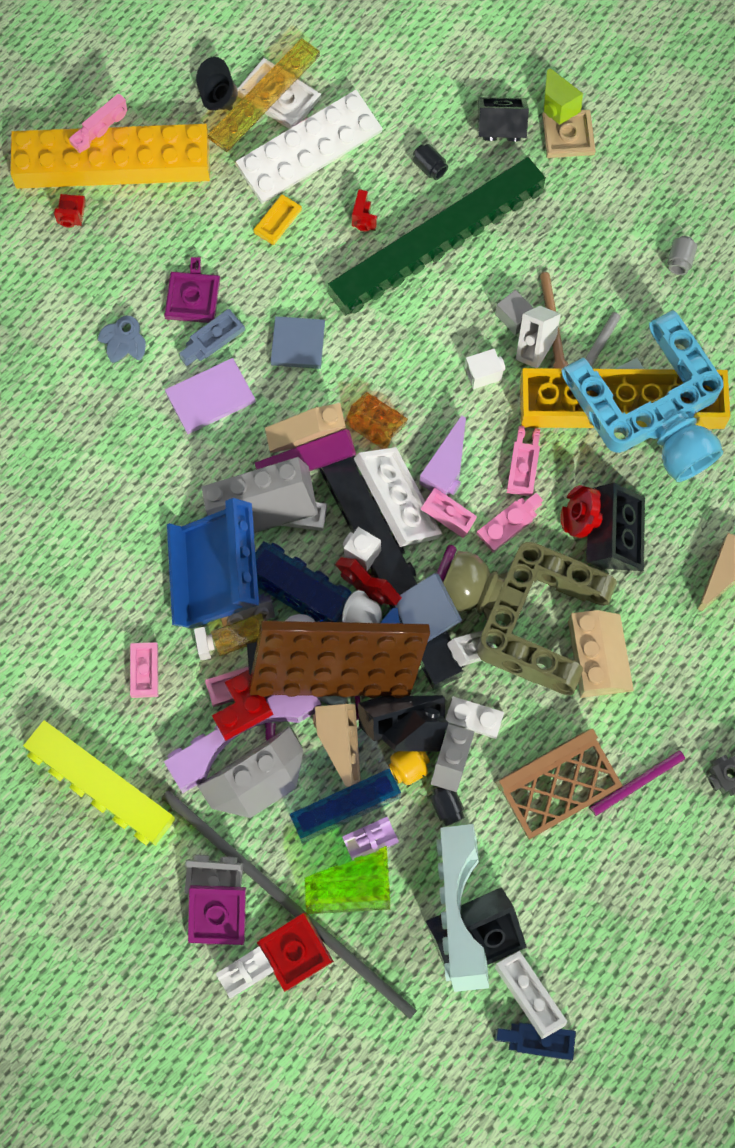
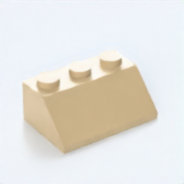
M600 610L571 613L568 626L574 661L583 667V672L578 682L580 697L633 692L620 614Z

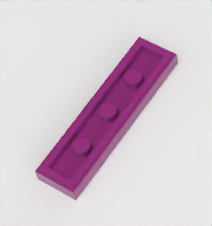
M345 429L255 462L254 464L257 470L299 457L309 466V471H313L356 455L350 431Z

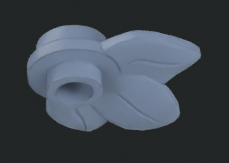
M123 316L115 324H108L101 329L98 341L107 344V355L112 363L118 362L128 353L139 361L145 354L146 341L139 334L140 324L134 317ZM125 324L131 325L130 331H123Z

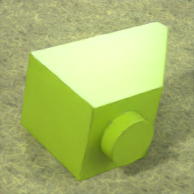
M550 68L547 70L544 113L560 125L581 112L583 93Z

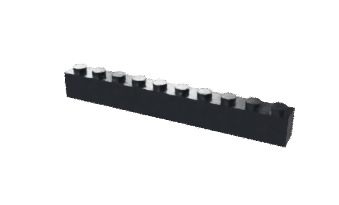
M355 455L318 468L351 532L354 534L356 529L360 527L381 540V552L370 567L374 577L387 580L399 595L417 585L414 578L417 576L411 562L406 563L403 554H405L404 548L399 546L397 540H394L386 519H383L374 496H371L363 475H360L357 469L358 466L354 460ZM447 631L427 642L420 664L433 691L461 678L463 674L462 668L465 667H460L453 658L452 652L447 645L451 641Z

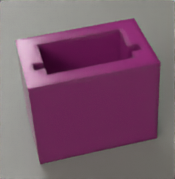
M191 257V273L201 274V257Z

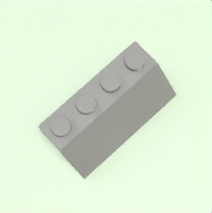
M299 457L201 486L205 510L208 516L226 509L225 501L231 498L252 503L254 533L318 515L309 466Z

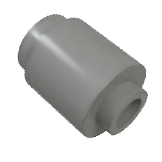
M681 236L674 239L667 262L670 272L677 275H685L692 268L697 250V244L692 238Z

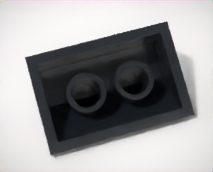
M616 483L594 487L593 489L600 491L602 522L598 528H593L591 533L587 535V563L601 569L644 571L645 497Z
M502 887L461 905L460 914L462 921L472 937L484 948L487 965L527 948L514 906ZM440 914L425 922L444 966L445 963H449V955L444 954L443 937H448L447 929L442 927Z

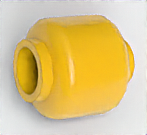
M397 751L391 755V763L388 765V768L398 784L402 782L405 785H411L427 775L428 768L426 764L430 760L425 751Z

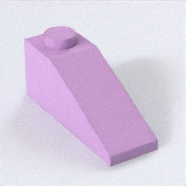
M461 415L420 475L419 484L430 491L435 487L447 496L449 494L454 495L461 485L459 476L466 423L464 416Z

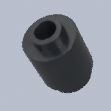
M422 144L415 149L413 163L429 178L438 180L448 170L446 159L430 144Z
M441 787L432 790L434 795L429 798L439 820L444 822L445 827L465 818L463 813L465 809L457 792Z

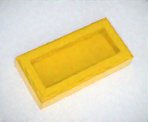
M281 194L253 229L254 234L275 245L300 213L302 206Z

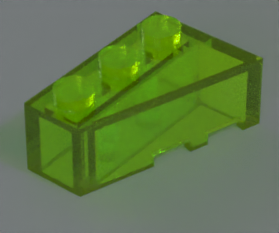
M387 846L379 848V851L366 856L356 857L353 861L340 866L335 865L304 877L307 914L390 910Z

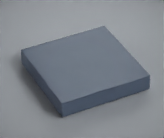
M275 316L271 366L321 369L325 320Z
M436 573L401 594L402 598L395 606V608H398V614L403 624H429L430 636L428 641L462 621L439 574Z

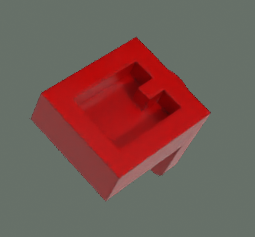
M358 189L352 213V226L364 232L369 230L376 231L377 216L369 214L371 201H368V191Z
M60 194L58 208L54 210L57 224L67 228L74 227V225L82 226L86 202L85 196Z

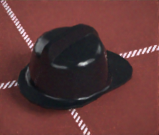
M210 57L201 63L196 74V83L202 103L205 108L211 111L233 110V104L238 96L237 86L232 79L226 62L219 57Z

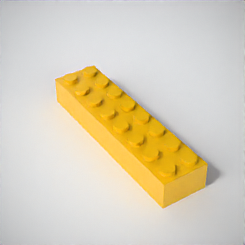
M207 124L108 127L103 136L94 138L90 143V147L81 153L69 141V138L81 128L11 131V177L16 189L210 181Z
M522 369L520 378L521 426L525 428H594L566 384L562 375V369ZM593 369L594 372L597 371L612 392V399L622 413L625 412V414L650 401L653 403L665 397L670 390L684 384L675 369ZM717 370L723 380V388L713 404L694 414V418L697 419L696 425L708 429H725L730 419L728 370ZM703 386L706 391H713L711 387ZM587 391V394L592 397L598 396L594 391ZM681 397L683 402L691 403L688 398ZM636 421L640 427H648L645 422Z

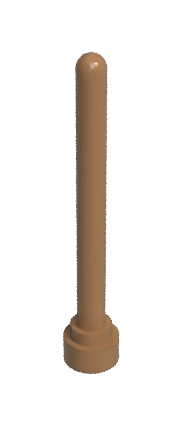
M544 271L541 273L540 279L545 308L556 312L550 274ZM558 327L557 337L552 344L555 359L552 369H562L569 365L565 361L560 329Z

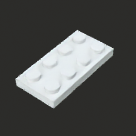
M396 447L361 452L354 457L400 547L436 540L442 535L435 519L421 510L425 500Z

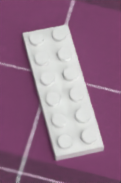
M354 90L238 159L235 165L258 200L263 204L382 132L383 128L358 91Z

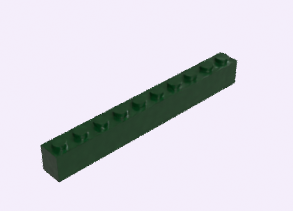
M529 157L523 159L329 282L328 295L345 316L351 312L353 314L359 312L364 307V304L371 299L375 301L382 297L385 290L390 287H398L410 274L416 275L420 273L429 262L439 261L446 251L451 248H459L468 237L478 236L490 223H498L503 219L504 214L511 210L513 212L517 211L529 198L535 199L540 196L544 190L546 177Z

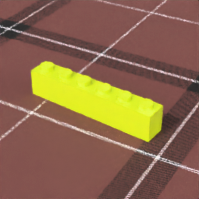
M43 720L23 745L29 751L27 754L29 759L39 766L42 762L50 767L48 770L49 774L60 782L65 778L71 783L69 788L80 797L84 794L88 795L93 799L90 803L101 813L108 810L114 815L112 821L124 830L127 826L136 831L133 836L144 845L150 842L156 846L175 821L172 814L45 720Z

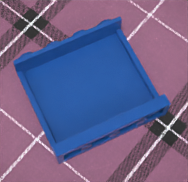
M231 498L225 501L226 509L182 527L170 523L167 524L172 625L195 628L259 606L252 503Z

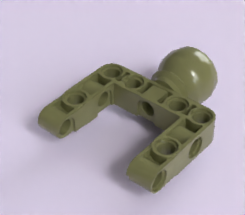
M534 542L521 544L509 572L498 575L497 571L490 573L487 564L478 555L458 550L443 584L457 611H469L476 608L479 614L483 612L487 623L476 649L480 659L564 695L574 694L583 672V667L569 658L513 635L512 631L533 581L536 582L538 580L555 587L556 591L584 602L587 600L604 606L610 603L617 585L616 579L583 562ZM516 578L521 579L523 583L516 581ZM573 578H578L581 582H578ZM496 621H502L506 626L499 625ZM487 643H493L497 648H492ZM537 664H543L547 669H541Z

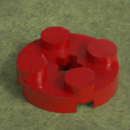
M582 485L574 487L566 497L570 499L567 507H562L561 526L563 531L569 533L570 536L584 538L591 533L593 528H598L602 522L600 491Z

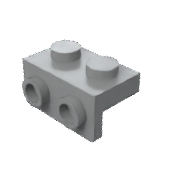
M194 854L193 859H188L185 862V867H187L186 894H189L190 885L242 887L244 863L237 862L236 857L222 856L220 861L209 860V855Z

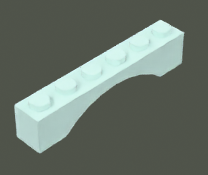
M474 824L440 828L441 839H437L436 843L438 856H442L443 863H438L440 880H444V887H440L441 904H446V912H441L442 927L447 929L448 937H443L444 954L449 955V963L444 964L446 981L452 982L454 992L489 988V979L484 948L466 929L460 914L464 886L471 872L479 863Z

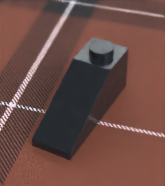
M443 695L405 696L402 698L382 696L358 703L359 727L373 741H377L382 738L385 731L411 710H424V708L430 707L438 710L440 715L445 718V697Z

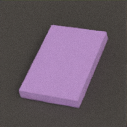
M233 358L165 389V393L187 435L256 402Z

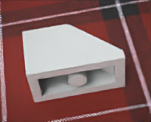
M542 306L523 313L516 360L535 368L540 366L557 337L560 313Z

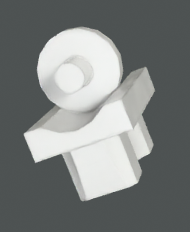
M259 946L217 972L216 976L231 999L273 973L274 970Z

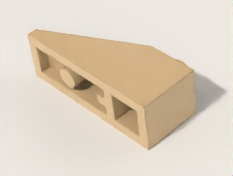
M341 403L316 407L265 427L270 453L293 449L346 429Z
M728 533L722 542L698 607L700 611L705 610L735 583V535Z
M355 704L315 707L313 715L314 727L317 729V735L346 787L361 786Z

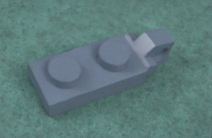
M227 309L190 336V340L186 343L187 347L179 353L181 361L188 366L196 359L202 361L244 332L245 326L230 309Z

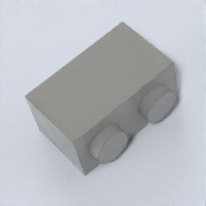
M448 724L431 785L457 792L475 733L474 731Z

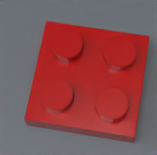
M302 913L257 942L273 968V973L284 992L334 962L306 913Z

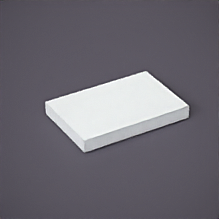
M265 58L260 61L237 88L238 97L288 129L300 123L321 98V93Z

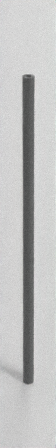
M169 790L164 793L162 799L223 854L227 857H236L237 862L244 863L243 871L295 918L302 913H306L323 943L409 1019L413 1017L417 1010L173 793Z

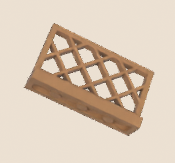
M593 728L582 732L495 781L528 839L537 836L623 787L598 743V737ZM591 747L594 748L598 755L596 766L582 763L584 751ZM579 755L577 761L572 760L573 757ZM564 762L576 764L573 779L558 776L561 764ZM601 762L605 769L600 768ZM580 766L594 770L591 785L577 781ZM556 768L554 774L548 773L550 770ZM598 773L608 774L614 785L607 789L595 787ZM541 775L553 778L549 793L535 789L537 779ZM557 779L571 783L568 798L553 794ZM532 781L531 788L524 786ZM575 785L589 788L586 801L581 803L572 800ZM518 788L530 791L526 806L516 804L510 793ZM594 790L600 791V793L592 797ZM534 792L548 796L544 812L530 808ZM552 798L566 802L563 814L557 816L548 813ZM571 803L577 805L569 810ZM519 808L525 810L523 815L521 814ZM529 811L543 815L540 827L533 831L530 830L526 823ZM547 816L554 818L546 823Z

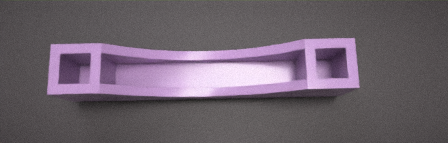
M266 696L264 698L274 715L249 729L272 722L300 723L313 715L315 707L321 706V703L314 696ZM216 725L214 727L215 731L207 736L205 734L197 736L191 741L192 745L184 750L178 748L168 754V759L164 763L181 792L185 793L206 780L210 768L219 753L241 733L225 741Z

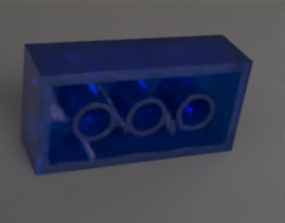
M263 541L255 552L258 587L298 613L311 617L315 622H342L343 609L352 592L341 584L336 586L331 583L329 577L323 572L310 570L302 559L296 556L293 558L289 557L278 544L271 543L270 545Z

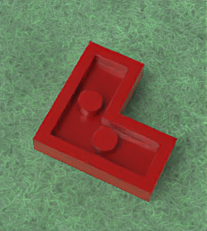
M341 557L335 565L341 571V577L349 584H352L357 591H364L371 600L381 605L389 604L394 606L401 600L402 597L387 580L371 577L356 559Z
M249 670L224 682L235 703L212 715L225 741L274 715L263 696L250 695L249 684L251 676L249 675Z

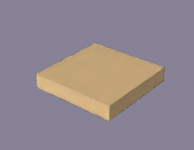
M581 110L579 114L560 125L552 118H549L544 112L542 113L547 158L595 155L590 110Z

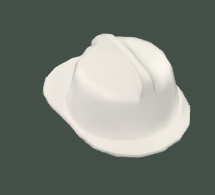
M359 590L348 598L342 613V622L380 623L382 618L381 607L371 600L364 591Z

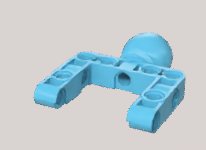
M672 310L649 323L651 334L684 383L670 390L665 397L653 403L650 401L625 414V412L622 413L612 399L613 394L597 371L594 372L585 358H581L562 368V375L609 450L621 453L648 438L657 439V444L663 446L662 461L665 470L676 482H682L704 471L723 455L722 446L716 434L708 428L696 425L697 419L694 418L695 413L717 400L723 388V380L680 316ZM676 344H680V345H682L685 349H684V350L678 349L675 345H676ZM703 386H709L713 391H706ZM587 391H594L598 396L592 397L587 394ZM681 397L688 398L691 403L683 402ZM636 421H643L648 427H640ZM614 433H622L626 439H618L614 436Z

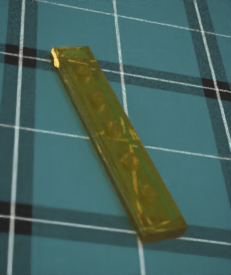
M301 38L208 134V139L225 152H228L318 59L320 51Z

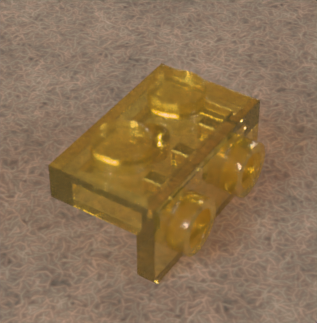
M260 613L211 631L219 656L247 647V644L256 642L259 637L261 621H264L262 614Z

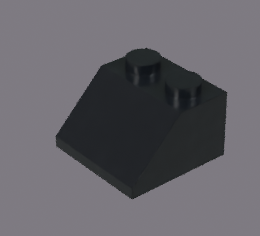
M478 97V137H483L485 141H496L497 137L507 138L508 141L518 142L521 141V138H527L529 108L526 98Z

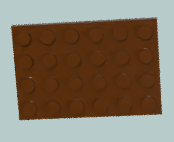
M261 621L249 693L250 695L263 697L270 695H286L288 697L367 696L370 698L378 696H393L395 698L410 696L430 636L429 624Z

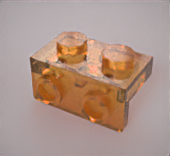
M366 392L351 405L345 424L380 448L387 449L392 438L404 428L408 418L380 401L377 397Z

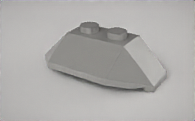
M287 727L197 786L211 809L251 818L297 788L303 748L290 727Z

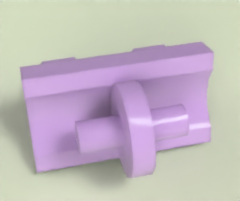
M388 816L342 836L353 863L399 843Z

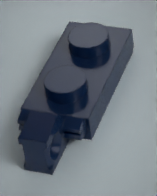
M512 1023L511 1030L496 1029L495 1041L509 1043V1050L516 1053L573 1061L576 1031L559 1029L542 1039L532 1024Z

